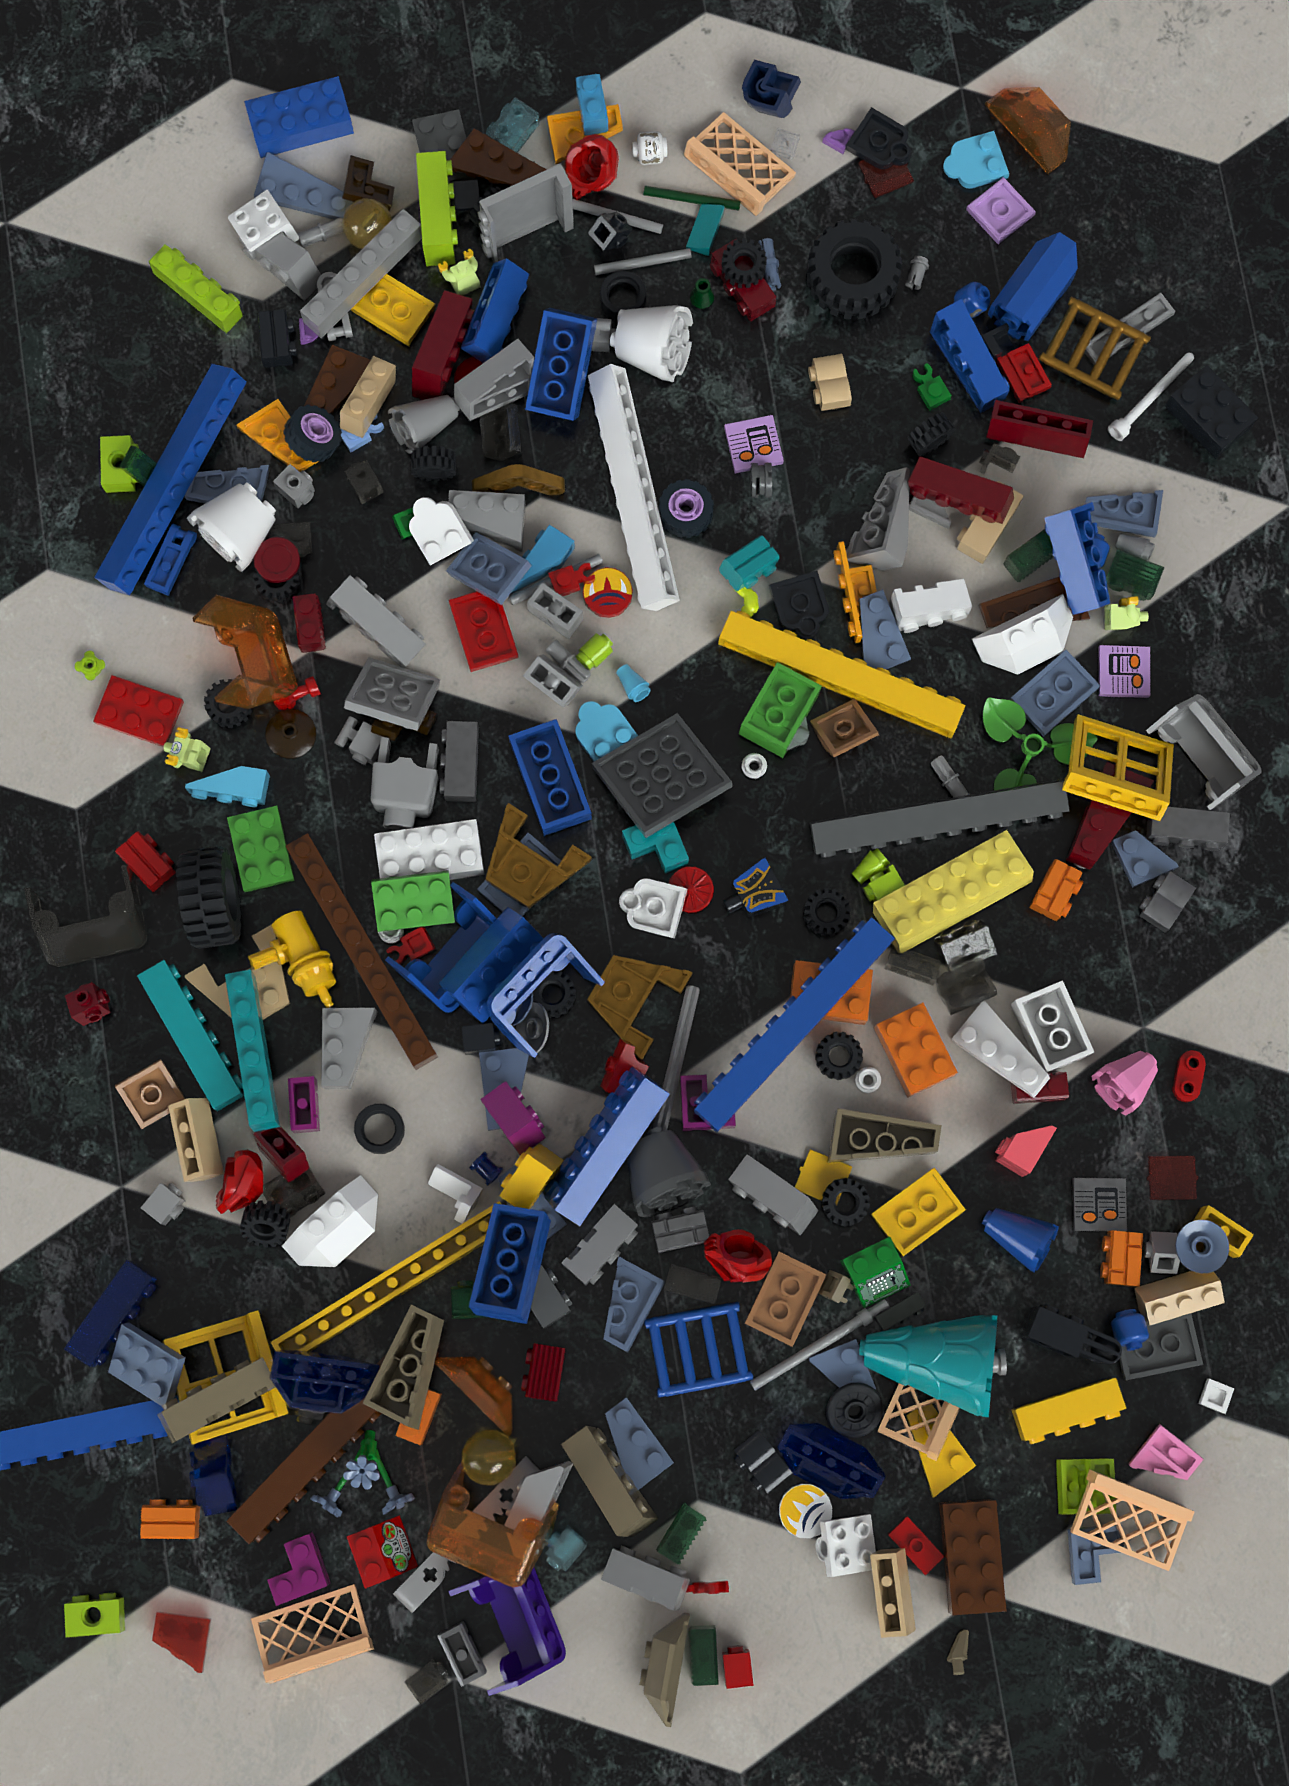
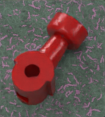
M314 676L305 679V685L291 689L288 686L280 685V688H277L272 693V700L278 709L286 710L293 709L296 705V700L308 694L311 697L321 695Z

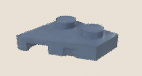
M1136 830L1111 841L1132 888L1179 867L1175 861Z
M856 1339L808 1358L815 1367L839 1388L849 1383L858 1382L876 1389L868 1368L864 1366V1358L859 1355L860 1348Z

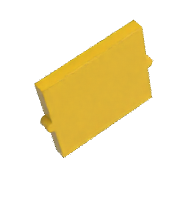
M810 1149L803 1167L799 1168L801 1173L795 1188L806 1195L822 1201V1195L826 1187L834 1180L848 1178L852 1166L842 1162L828 1163V1156ZM840 1193V1194L836 1197V1201H835L836 1206H837V1204H838V1201H839V1199H840L842 1193Z

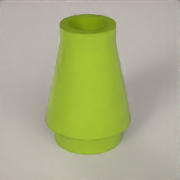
M878 848L873 852L870 850L852 872V875L862 884L875 874L887 870L885 867L890 862Z

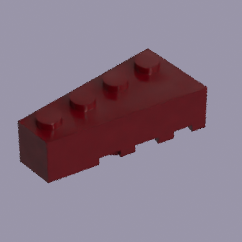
M1106 762L1100 772L1115 777L1116 765ZM1127 769L1125 771L1126 781L1148 788L1154 782L1152 779ZM1089 799L1066 861L1090 870L1132 812Z

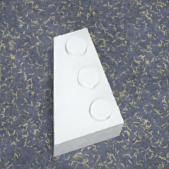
M964 579L935 583L934 587L923 589L922 585L914 587V591L902 593L901 588L894 589L889 602L900 631L904 630V633L916 631L919 629V626L927 624L929 627L938 626L943 623V620L951 618L953 621L962 620L967 617V614L972 609Z

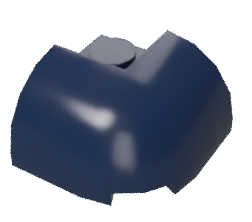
M754 59L742 84L743 96L748 105L754 110L778 118H785L793 109L791 101L801 81L799 76L778 71L776 65Z

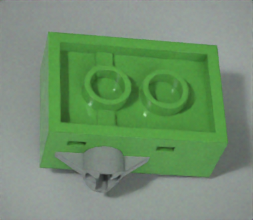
M777 662L742 722L739 735L783 758L787 750L804 745L807 742L809 731L806 717L818 698L822 686Z

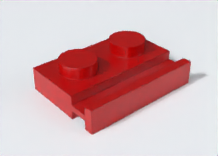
M1029 343L1008 352L1005 356L997 358L996 363L1008 381L1009 387L1018 403L1051 388L1052 384Z

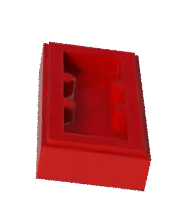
M908 1516L887 1534L899 1548H905L907 1557L925 1576L944 1558V1555Z

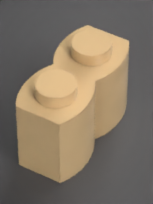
M837 354L813 358L812 366L808 367L810 381H815L817 388L813 390L815 404L820 405L821 411L850 406L852 397L843 355Z

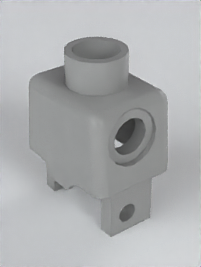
M381 737L378 762H373L371 803L377 812L385 813L383 821L385 828L392 830L414 828L415 817L428 818L432 813L439 781L436 770L439 753L438 745L429 743L426 768L417 766L412 758L399 757L396 761L388 763L391 742L389 738Z

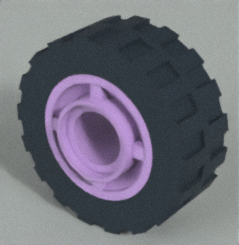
M315 405L298 407L284 426L285 441L288 443L289 448L298 457L300 456L306 461L309 460L315 463L317 461H325V459L330 458L342 441V431L339 428L338 421L327 410Z
M685 479V481L678 480L676 483H671L667 489L663 490L662 496L659 499V514L662 526L670 534L677 535L680 538L698 536L707 529V526L712 521L714 503L711 493L707 491L704 485H700L697 481L693 482ZM682 506H689L692 510L684 512L680 508Z

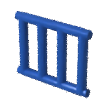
M739 1302L662 1315L644 1321L646 1329L649 1328L660 1386V1388H657L658 1397L673 1396L753 1380V1374L751 1370L748 1371L737 1315V1312L740 1311ZM727 1314L738 1372L722 1375L711 1317ZM701 1319L712 1377L696 1380L685 1322ZM675 1324L686 1382L670 1385L660 1327Z

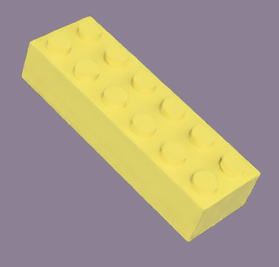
M1005 830L873 903V914L880 925L895 938L892 944L900 955L1030 884L1033 880L1034 871L1009 832Z

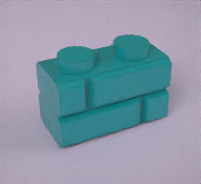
M759 536L725 558L719 567V571L726 580H729L730 585L735 591H739L744 587L750 589L758 582L760 576L768 577L777 569L775 565L779 560V554L773 547H770L769 542L764 536Z

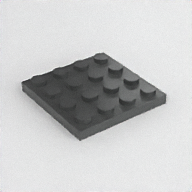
M678 713L592 763L594 771L645 838L733 787L730 778Z

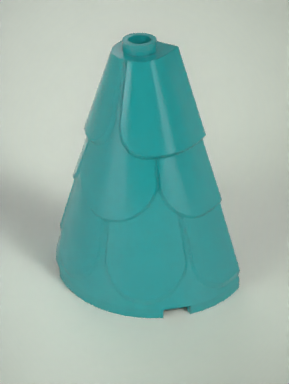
M979 1315L951 1321L944 1320L917 1327L908 1325L867 1334L866 1340L861 1339L859 1355L864 1356L865 1367L904 1386L909 1385L976 1416L989 1417L998 1315Z

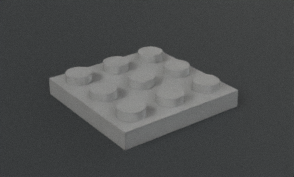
M368 657L345 700L344 708L418 731L439 688L441 679Z

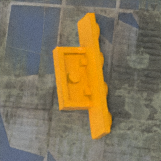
M844 541L838 542L837 550H834V561L836 565H840L841 574H838L840 589H844L846 598H843L845 613L849 612L851 620L848 622L849 636H854L855 643H860L862 631L859 621L858 600L877 592L872 565L849 568Z

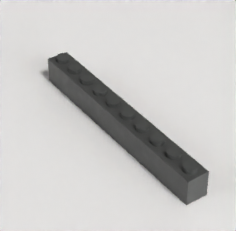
M1058 779L811 821L809 823L814 852L821 854V857H830L836 855L838 850L846 849V853L861 851L862 846L871 845V849L883 848L887 846L886 842L896 841V844L911 843V838L921 837L922 840L937 838V834L944 832L947 833V836L962 834V829L972 828V832L987 830V825L997 824V827H1007L1013 825L1012 821L1022 819V823L1038 821L1037 817L1047 815L1048 819L1063 817L1062 812L1069 811L1067 792L1062 790L1064 780Z

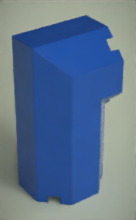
M1058 232L1035 243L990 306L988 315L990 318L993 315L997 320L994 324L997 327L1007 323L1010 327L1007 333L1014 339L1025 336L1024 340H1030L1054 304L1063 296L1074 279L1078 269L1076 242Z

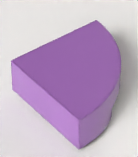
M848 128L834 132L831 131L825 135L822 143L844 154L846 144L855 131Z
M299 318L301 345L308 344L319 336L303 323L302 318Z

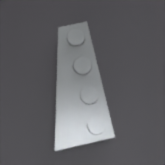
M350 575L330 596L326 605L332 610L337 606L345 621L353 625L357 623L360 626L358 629L363 636L372 642L376 640L379 643L377 647L400 667L405 668L426 645L422 641L424 639L423 635L414 628L410 630L403 624L405 619L396 611L391 613L385 607L386 602L379 595L375 594L373 596L366 590L368 586L359 577L353 578Z

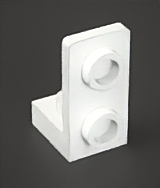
M439 1164L434 1168L428 1182L433 1188L457 1200L455 1208L458 1211L454 1220L461 1224L466 1221L474 1209L483 1190L480 1186Z

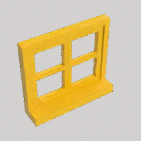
M1077 714L1073 727L1069 771L1062 790L1160 821L1170 803L1174 745ZM1087 732L1117 741V755L1086 746ZM1128 745L1158 754L1157 768L1127 759ZM1085 753L1116 763L1115 777L1085 768ZM1126 766L1157 776L1156 790L1126 781Z
M258 1310L162 1341L164 1345L181 1354L180 1349L208 1341L217 1374L220 1375L224 1372L214 1339L242 1331L251 1363L263 1357L277 1384V1387L260 1395L264 1408L236 1416L235 1410L229 1412L230 1419L202 1427L190 1433L191 1445L288 1414ZM183 1365L176 1390L179 1402L188 1398L186 1392L201 1385L202 1389H205L212 1385L210 1379L216 1376L189 1383L185 1365ZM232 1370L225 1372V1375L229 1376L236 1371Z

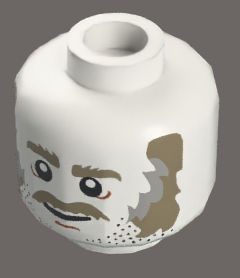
M658 131L639 133L637 142H632L633 157H638L641 165L661 164L664 157H667L666 137H662V134Z

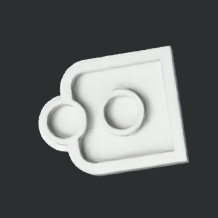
M422 497L415 502L413 506L415 516L409 523V529L430 565L474 541L457 510L451 503L447 501L436 503L428 497Z
M642 879L636 883L634 888L627 889L621 894L619 904L621 909L627 913V920L633 928L675 939L688 889L651 879Z

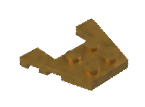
M508 803L490 861L486 881L529 909L592 860V857L572 844L558 866L554 865L514 839L528 818V815Z
M613 955L601 975L605 983L602 986L596 984L587 1001L621 1039L635 1046L634 1054L640 1060H643L654 1039L631 1026L657 981L681 994L692 976V972Z

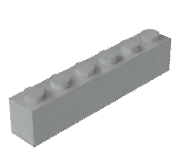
M402 209L300 310L303 323L322 338L422 239L421 224L407 211Z

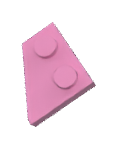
M1159 1424L1128 1464L1134 1469L1153 1471V1473L1166 1474L1188 1480L1204 1459Z

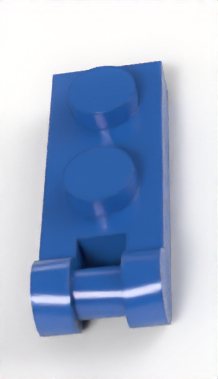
M176 524L171 525L145 580L144 585L147 588L169 596L185 559L196 541L197 533L191 530L184 531L181 529V526ZM177 538L183 540L181 546L174 543Z

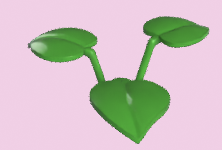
M988 698L983 708V723L986 732L992 739L998 742L1008 741L1012 734L1016 738L1022 739L1021 748L1026 755L1019 772L1010 768L998 774L994 781V790L1037 783L1034 776L1024 774V771L1031 757L1037 756L1044 747L1054 748L1055 758L1059 762L1069 765L1074 724L1064 723L1056 726L1050 733V738L1053 742L1050 744L1044 741L1038 734L1026 736L1017 732L1023 728L1026 720L1025 712L1019 704L1006 699ZM1087 732L1086 746L1093 747L1098 739L1095 734Z

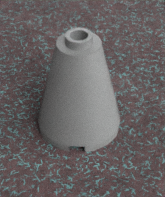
M449 395L402 404L388 410V414L392 413L389 424L400 445L405 444L409 448L405 451L411 454L413 450L419 447L422 448L458 417L460 408L454 402V398H451Z

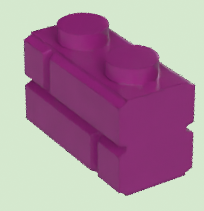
M314 1076L288 1078L290 1127L293 1133L320 1131L318 1094L316 1093L318 1085L317 1079Z

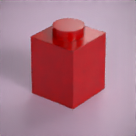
M743 1645L727 1647L728 1652H722L726 1689L754 1686L749 1649L744 1650Z

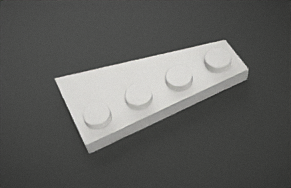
M984 1000L952 1038L956 1045L1033 1098L1050 1079L1048 1073Z

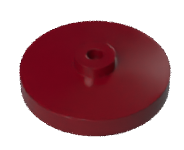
M273 537L261 543L254 555V565L262 578L269 582L281 583L289 580L296 574L300 566V556L297 548L291 541L281 537Z

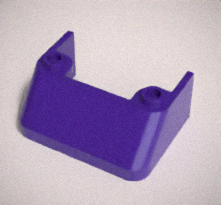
M529 1560L522 1565L514 1561L448 1591L450 1596L469 1590L472 1599L477 1604L483 1605L490 1602L509 1654L503 1656L500 1661V1672L504 1681L487 1690L489 1696L518 1687L558 1665L565 1659L566 1648L535 1568Z

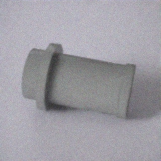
M915 256L910 261L911 270L905 285L911 289L916 285L915 289L919 290L921 289L925 270L929 268L927 258Z

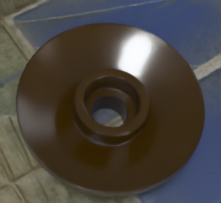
M286 709L275 714L268 722L265 733L266 741L276 755L287 759L299 758L308 753L313 747L316 740V727L313 720L306 713L296 709ZM293 728L294 733L292 735H286V729Z

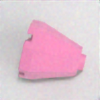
M1138 1051L1106 1064L1091 1076L1093 1081L1097 1079L1098 1082L1094 1086L1095 1090L1110 1108L1117 1110L1120 1107L1124 1109L1121 1113L1128 1115L1141 1105L1158 1072L1157 1061L1150 1053Z

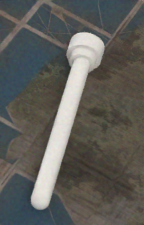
M1186 353L1124 418L1114 420L1108 426L1110 435L1116 440L1122 441L1129 434L1130 425L1194 360V355Z

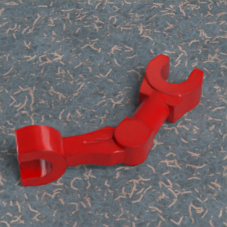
M728 1581L692 1582V1584L688 1585L686 1592H692L693 1594L729 1592Z

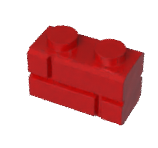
M138 831L118 847L115 852L140 880L154 892L175 874L171 867L174 862L165 852L160 855L154 849L158 844L148 833L143 836Z

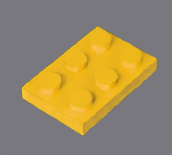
M386 274L351 311L409 346L436 306L432 301Z
M933 1168L871 1215L886 1236L891 1238L895 1248L903 1257L966 1209L937 1170Z

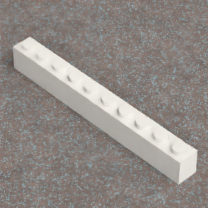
M609 364L588 375L589 390L593 396L594 411L598 418L600 437L606 453L605 459L609 466L611 484L615 491L616 506L621 517V528L627 543V554L630 557L633 569L632 576L636 582L638 601L642 609L658 611L680 601L626 369Z

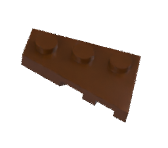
M332 345L305 405L318 406L333 415L352 393L371 360Z

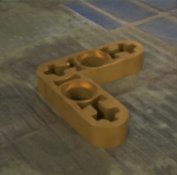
M516 464L473 479L472 491L500 493L520 486L547 495H560L565 492V479L526 465Z

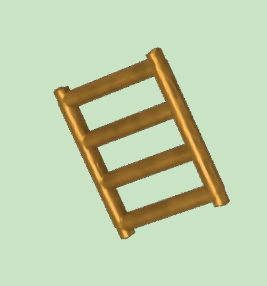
M1070 297L1067 304L1069 308L1046 352H1043L1038 359L1103 394L1119 400L1122 394L1120 390L1143 345H1147L1151 337L1079 299ZM1080 311L1091 317L1070 360L1068 363H1065L1054 356L1077 312ZM1101 322L1113 328L1089 375L1076 367ZM1123 333L1135 339L1112 386L1098 379Z

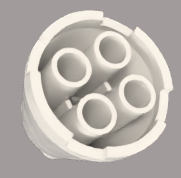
M678 305L621 309L617 317L618 325L616 332H613L610 337V346L615 347L617 358L661 380L674 382L676 375H682L691 351L692 342L689 341L688 326H692L693 319L690 310L687 307Z
M247 482L244 485L237 484L195 509L187 517L191 525L195 526L198 524V531L204 540L227 562L234 560L237 564L235 567L241 572L251 563L276 520L274 517L276 510L266 500L262 503L256 496L257 491Z

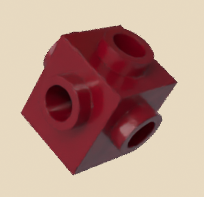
M92 982L83 984L77 990L65 995L71 1018L82 1026L97 1022L103 1016L111 1013L108 1006L110 1002L108 993L104 988L100 989Z

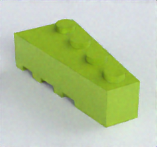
M446 151L416 153L422 244L426 266H437L439 263L443 265V261H446L448 265L455 264L454 245L458 244L457 229L452 228V222L456 221L455 206H451L450 199L454 198L453 183H449L448 176L453 175L452 160H447Z

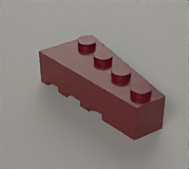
M444 290L412 366L413 397L425 400L444 395L452 369L459 356L460 346L467 333V326L470 324L475 312L472 309V298Z

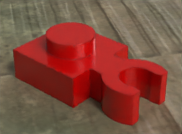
M590 563L582 564L576 571H574L572 565L548 573L554 591L562 597L580 591L579 583L591 584L595 581V575L587 577L583 574L586 570L591 569Z
M423 926L401 937L402 946H391L386 951L389 954L398 951L399 958L396 962L401 965L405 962L408 955L412 961L436 948Z

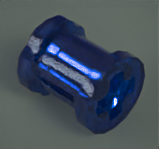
M484 1151L471 1164L469 1169L471 1171L475 1170L486 1180L485 1184L489 1186L504 1169L497 1167Z

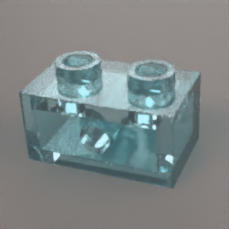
M514 98L510 104L507 103L503 107L499 119L496 123L492 122L489 125L486 134L518 153L539 126V113L522 101Z
M567 1525L561 1533L556 1530L545 1544L548 1547L545 1552L548 1555L546 1561L557 1571L562 1568L566 1572L587 1547L588 1542Z

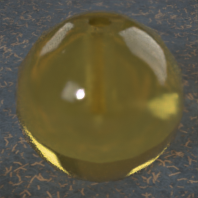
M363 198L356 200L346 208L342 219V228L347 240L353 246L363 249L392 218L388 209L381 202L375 199Z
M485 1429L476 1432L466 1441L462 1449L464 1472L472 1481L480 1485L493 1486L502 1483L512 1474L516 1466L514 1444L507 1435L497 1430Z

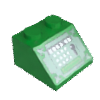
M890 1237L840 1261L848 1278L851 1279L850 1282L863 1309L911 1286L903 1262Z

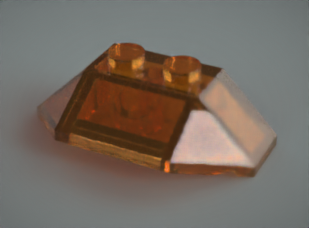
M1040 87L1004 88L985 103L987 108L1047 174L1066 161L1071 121Z
M476 1357L435 1358L434 1363L509 1437L513 1433V1394L509 1391L512 1386L502 1376L497 1379L490 1372L493 1367L483 1357L480 1360Z

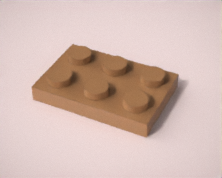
M778 1252L744 1324L793 1347L826 1274Z

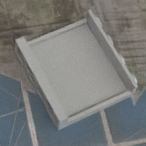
M561 163L479 201L480 211L477 213L481 221L479 223L482 232L480 236L483 242L481 246L487 258L491 257L494 263L498 262V247L559 220L564 232L574 229L572 184Z

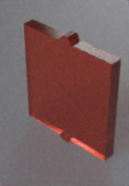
M864 160L858 162L865 177L864 183H868L875 198L911 184L914 181L907 168L908 163L903 166L892 165L887 169H878Z
M1195 1156L1148 1157L1149 1176H1147V1180L1150 1185V1200L1197 1199L1196 1180H1198V1176L1195 1172Z

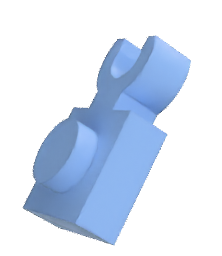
M382 422L378 425L371 424L363 438L341 429V437L351 453L372 441L369 434L381 432L384 429V425Z

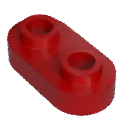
M1187 1051L1178 1059L1173 1083V1094L1181 1102L1193 1101L1200 1094L1206 1062L1204 1056L1198 1051ZM1190 1059H1194L1197 1062L1195 1068L1189 1065ZM1185 1084H1189L1192 1087L1190 1093L1185 1092Z

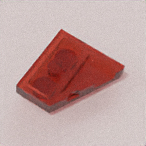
M156 1612L152 1641L162 1648H166L173 1656L193 1667L197 1673H203L211 1618Z

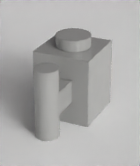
M597 318L592 351L610 352V337L613 332H616V329L612 328L611 319Z
M349 716L334 743L344 747L347 740L352 741L349 746V750L353 754L352 758L365 765L368 762L373 765V762H376L379 756L382 736L372 733V726L366 722L362 723L358 731L354 730L358 720Z

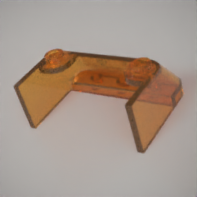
M216 595L192 618L195 623L214 627L217 640L223 645L234 647L242 675H238L215 696L216 702L250 709L288 697L297 690L298 684L277 616L271 610Z
M461 1461L442 1494L428 1531L427 1546L432 1552L507 1586L520 1587L527 1581L554 1530L559 1504L554 1502L544 1522L534 1518H525L518 1523L515 1530L466 1509L470 1496L468 1491L462 1487L466 1463Z

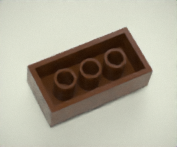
M981 1499L940 1502L939 1510L948 1612L951 1615L1007 1612L996 1500Z

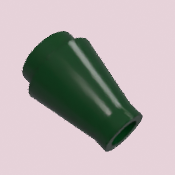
M704 278L696 282L695 287L690 293L691 303L700 309L709 307L714 301V293L710 287V282Z

